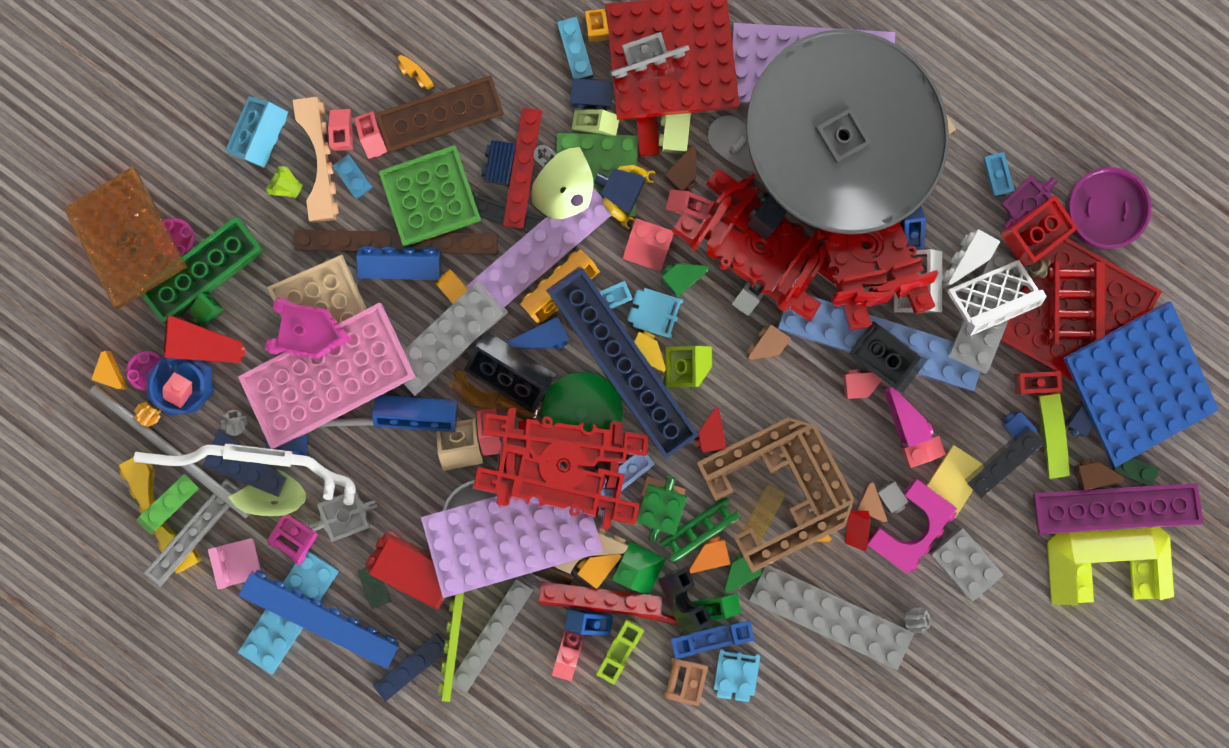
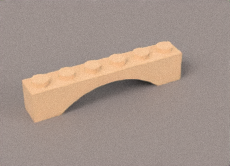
M318 97L293 100L295 120L310 136L317 156L316 181L311 194L306 200L309 221L317 223L337 220L336 214H339L338 203L334 202L333 194H336V186L334 182H331V174L334 171L332 162H329L328 159L331 149L325 137V134H328L327 123L323 122L322 115L325 114L324 102H321Z

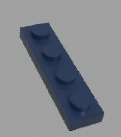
M436 633L375 683L373 687L386 702L444 654L445 642Z

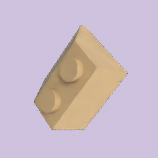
M476 418L457 421L455 432L436 431L438 456L443 471L483 464Z

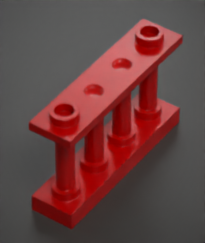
M1060 262L1051 263L1047 272V278L1050 279V328L1047 329V340H1050V345L1059 344V338L1088 339L1092 343L1104 337L1105 262L1093 263L1089 269H1060ZM1060 277H1088L1091 280V288L1088 290L1059 289ZM1059 298H1088L1091 300V308L1088 310H1059ZM1059 318H1088V320H1091V329H1088V331L1059 330Z

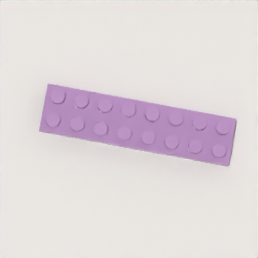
M593 187L590 204L584 211L564 219H554L547 216L470 282L466 288L469 290L475 283L482 282L503 307L507 306L611 216L603 204V198ZM580 194L574 195L571 199V203L574 206H579L583 202V196Z

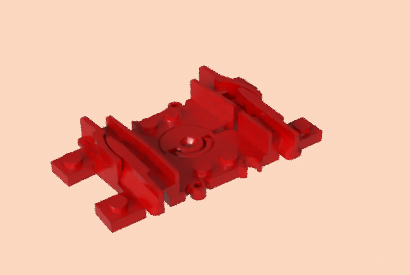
M510 408L507 416L487 413L484 415L482 435L503 438L502 448L499 452L497 471L477 467L472 489L498 494L496 503L500 508L508 506L510 499L516 501L521 499L528 505L530 499L535 497L539 501L538 507L542 505L561 509L571 507L569 514L573 517L579 515L582 510L585 516L597 518L598 511L601 509L603 511L599 530L602 531L610 528L612 520L631 525L636 524L639 504L620 500L625 474L618 473V463L626 462V454L645 457L647 455L648 435L629 432L622 433L623 424L616 421L610 423L609 430L599 429L593 424L590 432H586L583 429L584 423H581L579 426L562 423L551 426L552 419L550 417H544L541 420V424L538 420L532 419L519 421L518 429H514L516 408ZM561 462H565L567 464L566 469L560 468ZM598 463L607 464L606 470L600 468L594 472L583 470V467H594ZM603 486L604 489L611 490L609 497L600 495Z

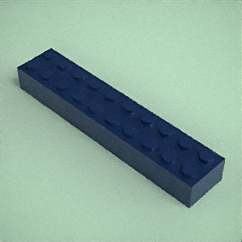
M577 267L546 290L665 459L699 436L583 268Z

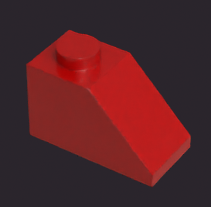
M719 408L713 409L699 429V436L695 438L696 448L701 449L702 453L726 448Z

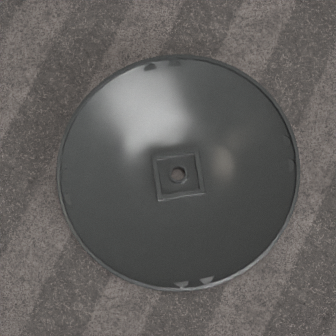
M847 29L829 30L808 35L792 43L775 56L764 69L752 91L747 110V145L754 169L770 195L786 211L799 220L826 231L861 234L878 231L900 222L919 208L930 196L940 179L947 159L949 147L948 120L942 98L933 80L919 62L908 52L885 38L867 32ZM839 131L847 133L848 139L846 141L839 138Z

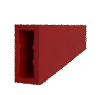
M166 315L163 356L165 358L241 363V358H244L245 346H242L241 341L175 316Z

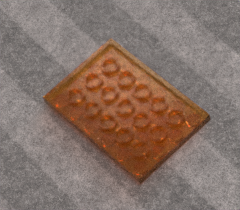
M134 167L129 168L64 208L113 307L117 310L187 268L138 171Z

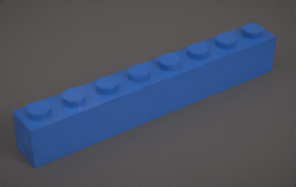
M256 570V572L251 571L238 596L386 669L388 668L399 647L395 637L389 634L384 636L378 633L379 630L371 625L366 627L360 624V620L353 616L347 618L341 615L342 612L335 607L329 609L323 606V602L319 599H309L304 596V592L295 588L291 590L286 587L284 582L278 579L273 581L267 578L268 575L260 570Z

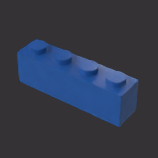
M364 246L359 248L356 255L358 278L440 279L441 250H435L433 247H426L424 249H415L414 247L395 249L391 246L383 248Z
M380 395L375 398L373 424L374 427L455 432L458 404L456 400L451 399L441 400L428 397L413 398L410 396Z

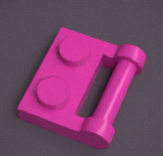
M291 514L282 515L269 536L267 544L277 547L291 557L294 563L300 565L304 562L306 553L315 541L318 533ZM280 536H284L299 547L298 551L296 552L282 542Z

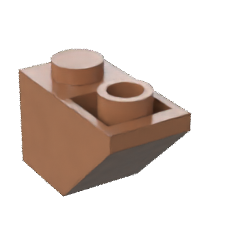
M771 324L768 328L764 326L758 334L760 339L757 344L752 343L746 351L749 354L746 359L751 361L778 356L791 338Z

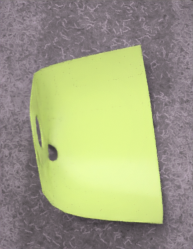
M580 147L568 148L558 153L546 164L533 182L531 190L532 205L550 218L564 219L587 209L590 204L593 191V177ZM566 187L565 191L561 193L560 189ZM576 194L583 196V202L579 206H574L571 203L572 197Z
M275 469L287 478L279 497L247 485L228 498L237 508L245 513L260 516H281L296 511L305 502L306 493L295 479L285 472ZM271 501H278V503L271 504Z

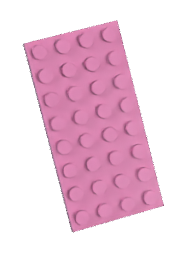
M377 303L339 323L340 328L346 332L351 340L341 346H337L335 349H331L332 351L326 352L320 358L316 359L306 355L300 356V354L295 355L284 352L238 376L270 449H277L416 377L382 303Z

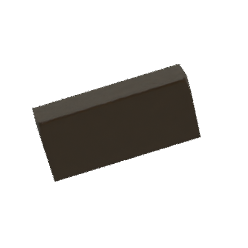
M554 566L532 572L535 576L557 584L571 585L574 578L573 573L569 574Z

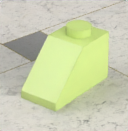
M575 110L571 130L616 136L619 120H617L616 114L605 110Z

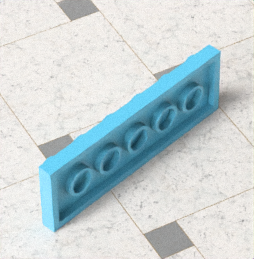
M308 550L304 562L300 565L295 563L284 583L291 590L295 588L304 592V596L309 599L316 598L321 601L338 575L339 570ZM265 610L238 653L272 675L303 627Z

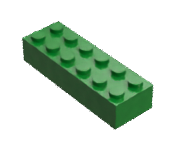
M235 216L140 288L138 292L160 321L166 324V315L180 317L191 308L200 293L209 295L266 250L244 221Z

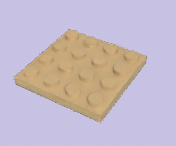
M343 255L267 287L273 301L285 298L293 305L300 304V306H311L315 309H327L333 316L332 319L337 321L336 324L367 309Z

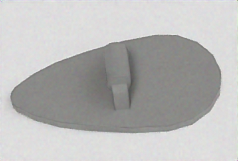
M730 115L721 116L714 120L708 131L709 144L713 150L735 166L745 171L756 173L749 154L746 125L743 121Z

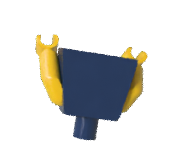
M626 165L613 169L609 177L602 173L597 174L594 184L604 188L601 193L603 204L609 213L621 222L623 227L630 229L627 226L629 219L635 222L634 218L627 215H630L644 183L654 182L649 180V174L656 175L654 171H646L636 165Z

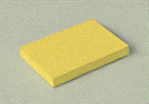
M952 445L927 486L952 503L957 508L955 511L957 516L973 491L965 479L978 469L982 463L955 445Z

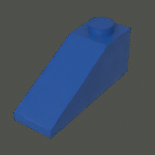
M556 317L506 343L514 348L555 347L557 350L566 346V341L569 338L559 318Z

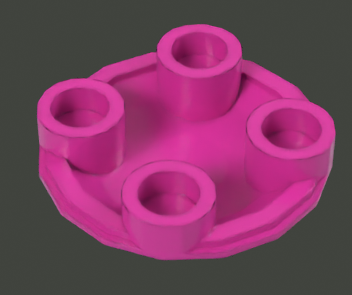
M165 219L156 230L154 245L166 257L175 259L183 257L194 246L195 236L193 229L182 219Z
M142 351L133 355L126 367V375L130 384L136 389L147 391L146 374L160 360L161 356L151 351Z

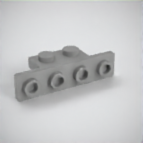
M661 32L626 43L621 46L627 65L609 71V75L615 76L617 79L628 75L627 71L635 69V72L644 70L649 63L654 62V65L666 62L665 58L673 56L674 59L686 55L685 51L690 50L689 46L685 45L667 51Z

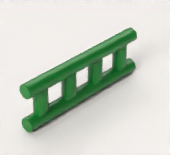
M724 497L677 529L676 535L670 534L659 541L663 549L669 545L674 554L669 557L673 564L741 518L737 511L733 514L729 512L726 506L731 502L727 497ZM719 511L724 520L714 526L709 517ZM703 523L708 531L697 537L692 529ZM686 534L691 542L680 548L675 540Z

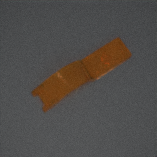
M455 369L453 374L455 380H451L449 387L467 404L479 409L497 408L508 413L510 408H516V417L523 420L536 419L540 404L534 413H531L497 391L484 392L476 389L467 380L466 373Z

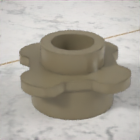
M1039 259L1037 262L1030 264V276L1032 278L1037 276L1045 278L1048 274V266L1051 264L1050 260Z

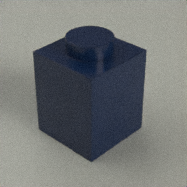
M1077 405L1065 422V427L1068 428L1067 432L1076 438L1078 436L1086 437L1093 427L1092 421L1083 405Z

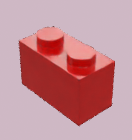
M1061 371L1014 374L1015 394L1062 392Z

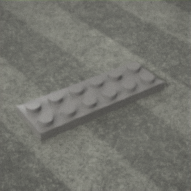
M995 251L991 259L986 262L981 276L1017 260ZM1024 266L1025 270L1028 273L1029 266ZM1017 268L1009 270L1008 275L1020 278ZM994 276L991 282L1002 286L1004 279ZM1006 280L1005 287L1016 290L1018 283ZM977 284L975 290L985 293L986 286ZM989 287L987 294L998 298L1000 290ZM1003 292L1001 299L1010 302L1014 299V295ZM973 295L970 302L981 305L983 298ZM985 299L984 307L993 309L996 308L997 303ZM971 307L967 308L971 318L978 315L979 310ZM963 318L948 357L986 374L1008 320L970 336L967 331L968 325Z

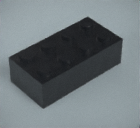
M488 331L476 344L464 369L470 375L531 413H534L557 375Z

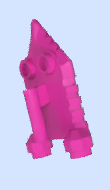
M285 298L274 300L273 310L281 313L282 319L278 339L272 338L266 342L265 349L269 353L277 355L285 351L289 354L306 355L318 359L325 355L326 352L332 351L331 349H335L337 346H341L351 340L346 332L340 328L341 326L336 324L337 321L332 319L333 316L327 309H315L311 306H300V304L293 305Z

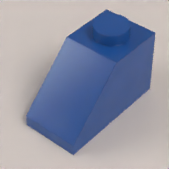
M921 206L900 221L908 241L906 247L914 246L916 250H922L925 246L926 217Z
M568 609L564 629L581 635L610 636L613 615Z

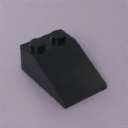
M875 321L871 323L870 327H868L849 353V355L891 387L902 393L928 360Z

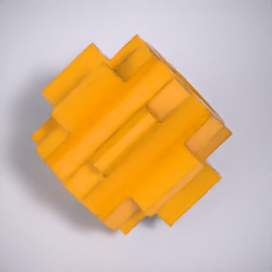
M148 400L144 401V403H139L134 410L136 413L134 416L135 420L146 427L156 424L161 418V415H159L161 410L152 405Z

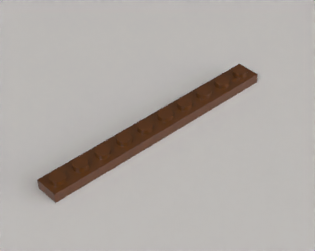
M295 230L294 235L295 251L358 252L359 248L364 246L404 248L399 232ZM447 232L406 247H414L415 249L433 247L435 250H441V253L498 254V234Z

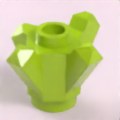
M278 166L276 173L265 190L268 195L296 198L303 184L296 180L288 167Z

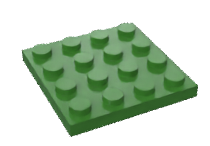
M557 133V154L568 148L580 147L592 173L593 187L600 196L604 188L594 184L598 173L609 177L612 170L618 169L620 166H637L638 135L609 136L604 134ZM562 187L560 192L563 193L566 187ZM636 203L630 215L627 216L636 217Z
M456 145L379 171L404 247L481 221Z

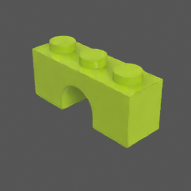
M628 618L625 619L596 671L597 676L615 685L626 660L641 638L644 627Z

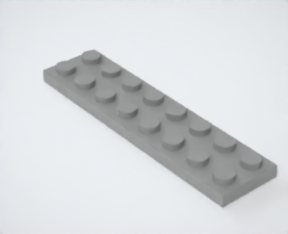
M771 565L763 568L762 575L759 577L749 601L898 670L914 636L913 632Z

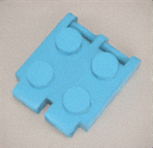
M644 288V292L636 290L632 304L638 305L639 308L631 307L627 321L634 323V328L671 339L674 322L678 319L676 317L683 300ZM674 302H676V305H675V308H674V311H673V315H670V314H671V311H672V308H673V305H674ZM669 319H670L671 321H670V324H669L668 331H667V333H665V330H666L668 321H669Z
M720 649L714 681V690H717L716 696L731 699L733 692L735 693V700L749 702L750 695L754 696L760 655L751 656L742 654L739 651L738 653H732ZM723 655L737 657V659L725 658ZM741 658L755 660V662L744 661Z

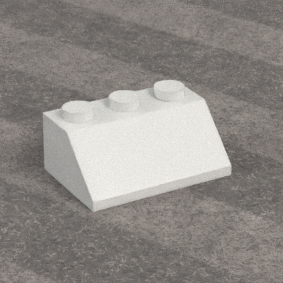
M932 249L917 250L912 258L921 257V265L924 271L918 272V274L922 275L935 270L939 273L935 282L927 285L935 307L921 313L942 312V251ZM894 293L895 313H914L907 296L898 299L896 293Z

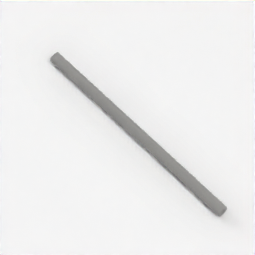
M94 385L89 392L166 455H183L151 428L141 425L136 421L135 415L98 385ZM194 463L181 466L241 516L247 518L250 515L237 508L228 498L232 494Z

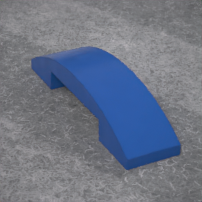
M750 620L715 626L671 638L675 659L724 646L755 641Z

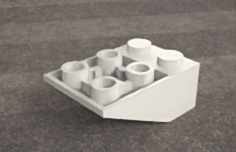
M979 229L970 232L969 235L966 234L960 244L963 246L959 253L956 252L951 259L952 267L942 275V288L952 285L990 260L1000 241Z

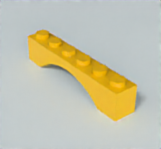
M133 457L119 465L121 469L119 472L123 480L128 482L130 486L129 492L134 499H137L140 505L138 508L142 514L155 502V469L152 464L134 462ZM165 522L153 533L159 541L157 544L161 552L177 536V533ZM196 547L175 570L176 574L202 561Z

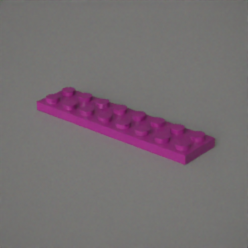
M1198 483L1033 494L1038 535L1204 524Z

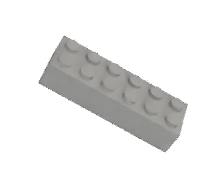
M482 282L475 283L404 349V353L416 376L404 384L414 396L422 393L475 344L486 331H489L508 313Z

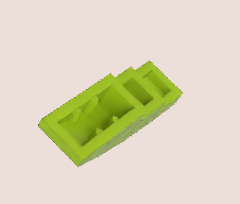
M1060 393L1038 395L1040 433L1043 435L1047 476L1049 479L1070 476L1067 438Z

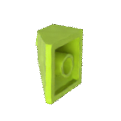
M712 346L665 347L666 388L699 387L712 368Z

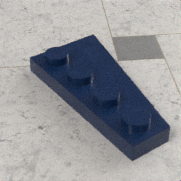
M219 428L212 442V445L225 446V444L241 445ZM207 455L203 463V467L277 497L280 496L287 479L269 464L223 459V456Z

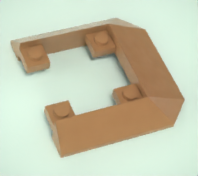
M788 417L697 462L715 501L734 493L726 477L727 475L761 458L770 474L789 466L806 501L789 509L798 527L763 544H760L753 528L734 536L752 573L846 526L854 497L815 425Z

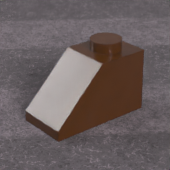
M693 145L664 175V178L677 190L690 191L696 185L694 182L697 177L696 148Z
M1092 459L1079 461L1080 465L1074 466L1079 490H1089L1125 481L1123 476L1100 462L1092 461Z

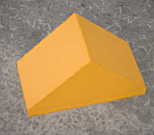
M605 9L585 11L589 43L609 40Z
M101 352L91 380L116 389H127L126 382L112 352Z

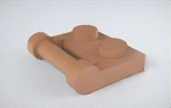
M672 657L671 664L673 665L667 690L664 691L663 697L699 706L708 665ZM680 666L686 667L680 694L674 693Z

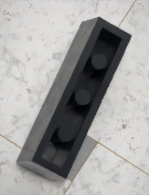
M1027 425L965 480L980 498H983L1043 446L1044 443Z

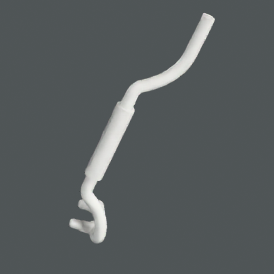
M225 444V446L204 445L198 450L182 456L135 452L134 462L166 466L189 465L203 459L207 455L223 456V459L288 467L291 464L308 467L324 479V499H333L335 484L345 488L343 503L346 505L354 503L356 488L351 479L324 468L311 457L296 455L292 451Z

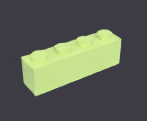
M691 113L662 116L661 126H665L664 134H660L659 146H663L662 152L685 154L687 152Z

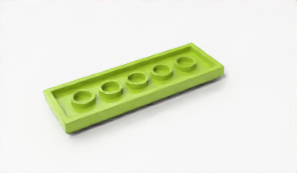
M464 592L456 594L455 599L450 600L449 612H453V617L447 623L446 633H450V640H445L444 654H448L447 661L442 662L441 675H445L444 682H440L438 696H442V701L450 702Z

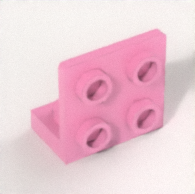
M253 538L208 549L217 589L246 582L251 571H261Z

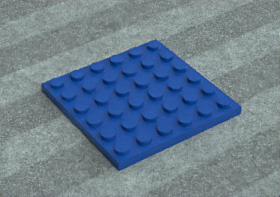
M1167 301L1063 358L1113 467L1123 464L1219 410L1172 302Z

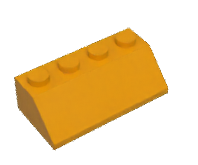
M581 249L578 252L572 253L566 263L558 266L548 279L541 281L538 288L533 293L527 294L523 298V302L520 303L539 326L559 310L546 292L549 287L579 266L584 269L591 280L600 272L592 259Z

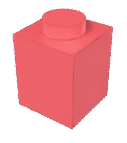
M174 372L162 388L163 399L181 408L192 394V382Z

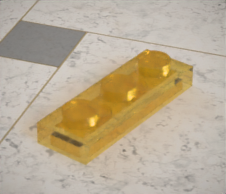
M767 484L742 532L753 528L759 542H761L786 494Z

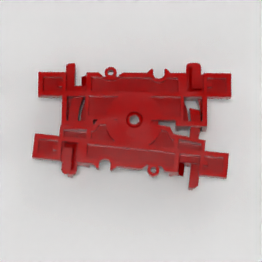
M718 168L706 183L709 188L720 195L708 212L712 217L705 218L699 224L683 213L672 232L690 243V248L693 251H696L703 238L708 240V251L706 254L714 260L720 259L719 268L726 270L730 266L734 273L750 282L751 287L756 283L761 284L763 287L761 294L767 293L778 301L776 306L780 310L786 312L791 306V310L810 322L822 303L805 293L808 284L818 272L833 284L835 282L830 279L833 275H837L835 269H827L829 262L824 247L821 246L817 249L822 242L816 238L817 232L811 238L801 236L804 232L803 228L797 225L793 229L791 223L783 218L774 232L765 240L747 226L751 219L749 214L755 206L759 208L761 205L758 203L760 199L756 197L760 188L756 190L752 188L755 174L752 173L748 179L743 178L738 183ZM756 244H761L763 249L758 248Z
M900 222L878 231L861 234L835 233L822 229L817 231L816 238L818 240H826L824 249L829 262L827 269H835L837 275H833L830 279L835 282L838 291L832 295L831 299L835 307L844 305L843 310L850 331L870 327L871 321L866 307L887 303L894 293H896L898 299L907 296L914 314L935 307L927 285L934 283L939 273L935 270L922 275L918 274V272L924 271L921 265L922 258H912L917 250L914 246L906 247L908 241ZM862 243H867L869 248L864 249ZM872 286V287L869 289V292H866V291H864V289H863V288H865V287Z

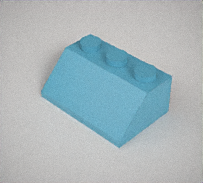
M249 96L225 152L264 168L270 159L273 146L278 141V135L286 122L288 111L270 102Z

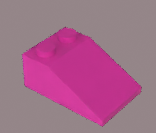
M893 387L883 388L902 447H911L932 440L931 435L934 432L930 422L927 423L926 419Z

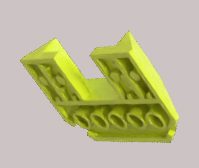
M1161 527L1059 533L1054 537L1052 536L1047 542L1051 604L1078 605V603L1094 602L1091 563L1130 561L1132 599L1155 598L1163 600L1174 597L1170 535Z

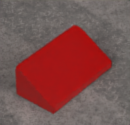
M656 116L636 118L640 157L660 155Z
M850 511L846 525L845 544L862 551L867 550L870 528L869 511Z

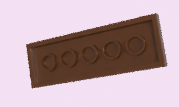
M491 75L376 113L389 153L504 115Z

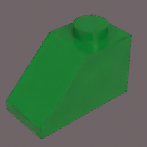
M205 293L198 295L189 310L193 315L191 319L200 326L202 324L206 327L225 311L211 295Z
M741 552L734 555V560L730 563L724 585L726 594L762 575L760 569L753 573L751 572Z
M737 593L722 594L692 601L697 606L704 604L711 620L727 619L742 613Z

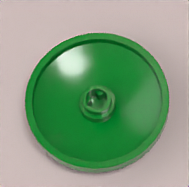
M578 372L562 377L551 386L543 401L542 419L550 417L552 419L551 426L557 423L579 426L581 423H584L583 429L586 432L591 431L593 424L599 429L609 430L611 422L622 423L623 408L617 391L607 380L592 373Z

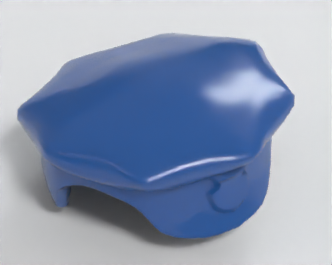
M162 356L146 374L148 401L170 416L197 412L213 394L212 367L202 360L165 358ZM174 372L192 382V394L181 408L163 399L162 388Z

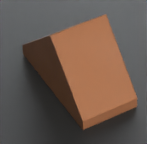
M870 481L866 483L855 509L858 511H869L871 517L886 522L887 518L874 482Z

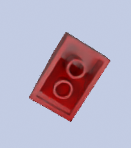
M1054 195L1012 223L1000 235L1024 267L1037 262L1076 231L1078 227L1056 195Z

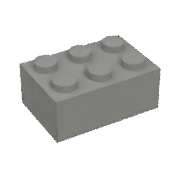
M961 527L953 530L928 552L962 594L972 602L1003 576L1002 572Z

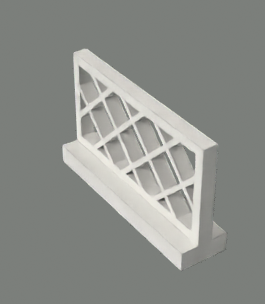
M1020 260L948 290L949 296L968 325L967 331L970 336L1039 307L1046 298L1044 291L1037 289ZM1017 268L1020 278L1008 275L1009 270ZM992 277L1003 278L1002 286L992 283ZM1006 280L1018 283L1016 290L1005 287ZM981 284L986 286L985 293L973 290L974 285ZM1020 285L1028 286L1031 293L1019 292ZM989 287L1000 290L998 298L987 294ZM959 291L969 293L967 301L959 299L956 293ZM1003 292L1014 295V299L1010 302L1001 298ZM971 294L983 298L981 305L969 302ZM985 299L996 302V308L984 307ZM971 307L979 310L978 315L971 318L967 308Z

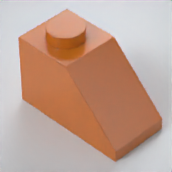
M717 536L704 543L689 566L690 574L729 565L730 560L725 540Z

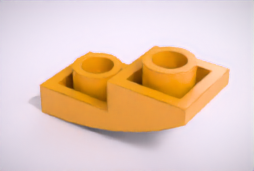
M403 55L398 56L400 63L397 65L404 75L408 73L410 78L418 74L415 77L421 88L425 86L428 91L435 87L427 74L416 63Z

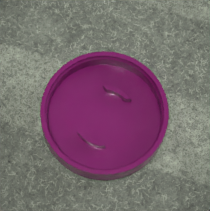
M1103 167L1084 175L1073 185L1066 200V211L1078 227L1073 232L1074 235L1084 244L1096 249L1112 250L1132 243L1145 231L1151 217V199L1146 186L1136 175L1122 168Z

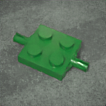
M667 476L665 486H656L650 483L647 485L636 523L652 529L649 541L653 539V542H657L659 532L676 535L688 496L677 493L673 489L675 477Z

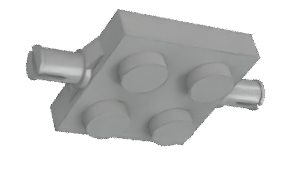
M356 490L352 505L343 503L344 494L317 504L320 511V521L310 524V528L317 525L318 527L312 528V530L317 531L324 528L331 542L368 529L370 524L367 519V511L378 508L377 504L369 507V505L376 503L375 499L363 504Z

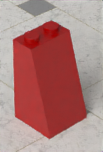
M385 532L383 537H379L377 540L376 550L373 555H370L366 561V569L369 575L439 610L445 598L442 597L431 553Z

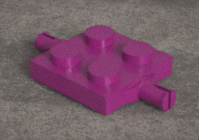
M1030 175L1000 204L1011 217L1002 225L1003 228H1006L1010 223H1014L1051 198L1050 190L1058 183L1057 180L1051 177L1043 185Z

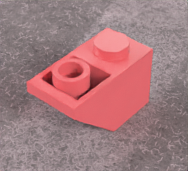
M351 109L330 110L328 124L329 147L333 151L354 150Z
M860 369L848 370V374L843 375L845 399L869 397L881 383L882 379L869 369L868 373H861Z
M568 630L564 631L552 676L572 681L584 635Z

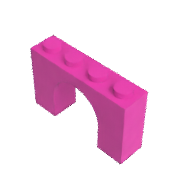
M914 477L903 494L925 511L927 515L925 532L916 540L901 541L880 526H877L868 538L867 543L868 546L907 574L910 570L913 572L920 563L918 561L922 554L926 555L930 551L932 541L935 538L938 539L943 534L945 524L947 522L950 523L957 514L955 512L957 508L916 477Z

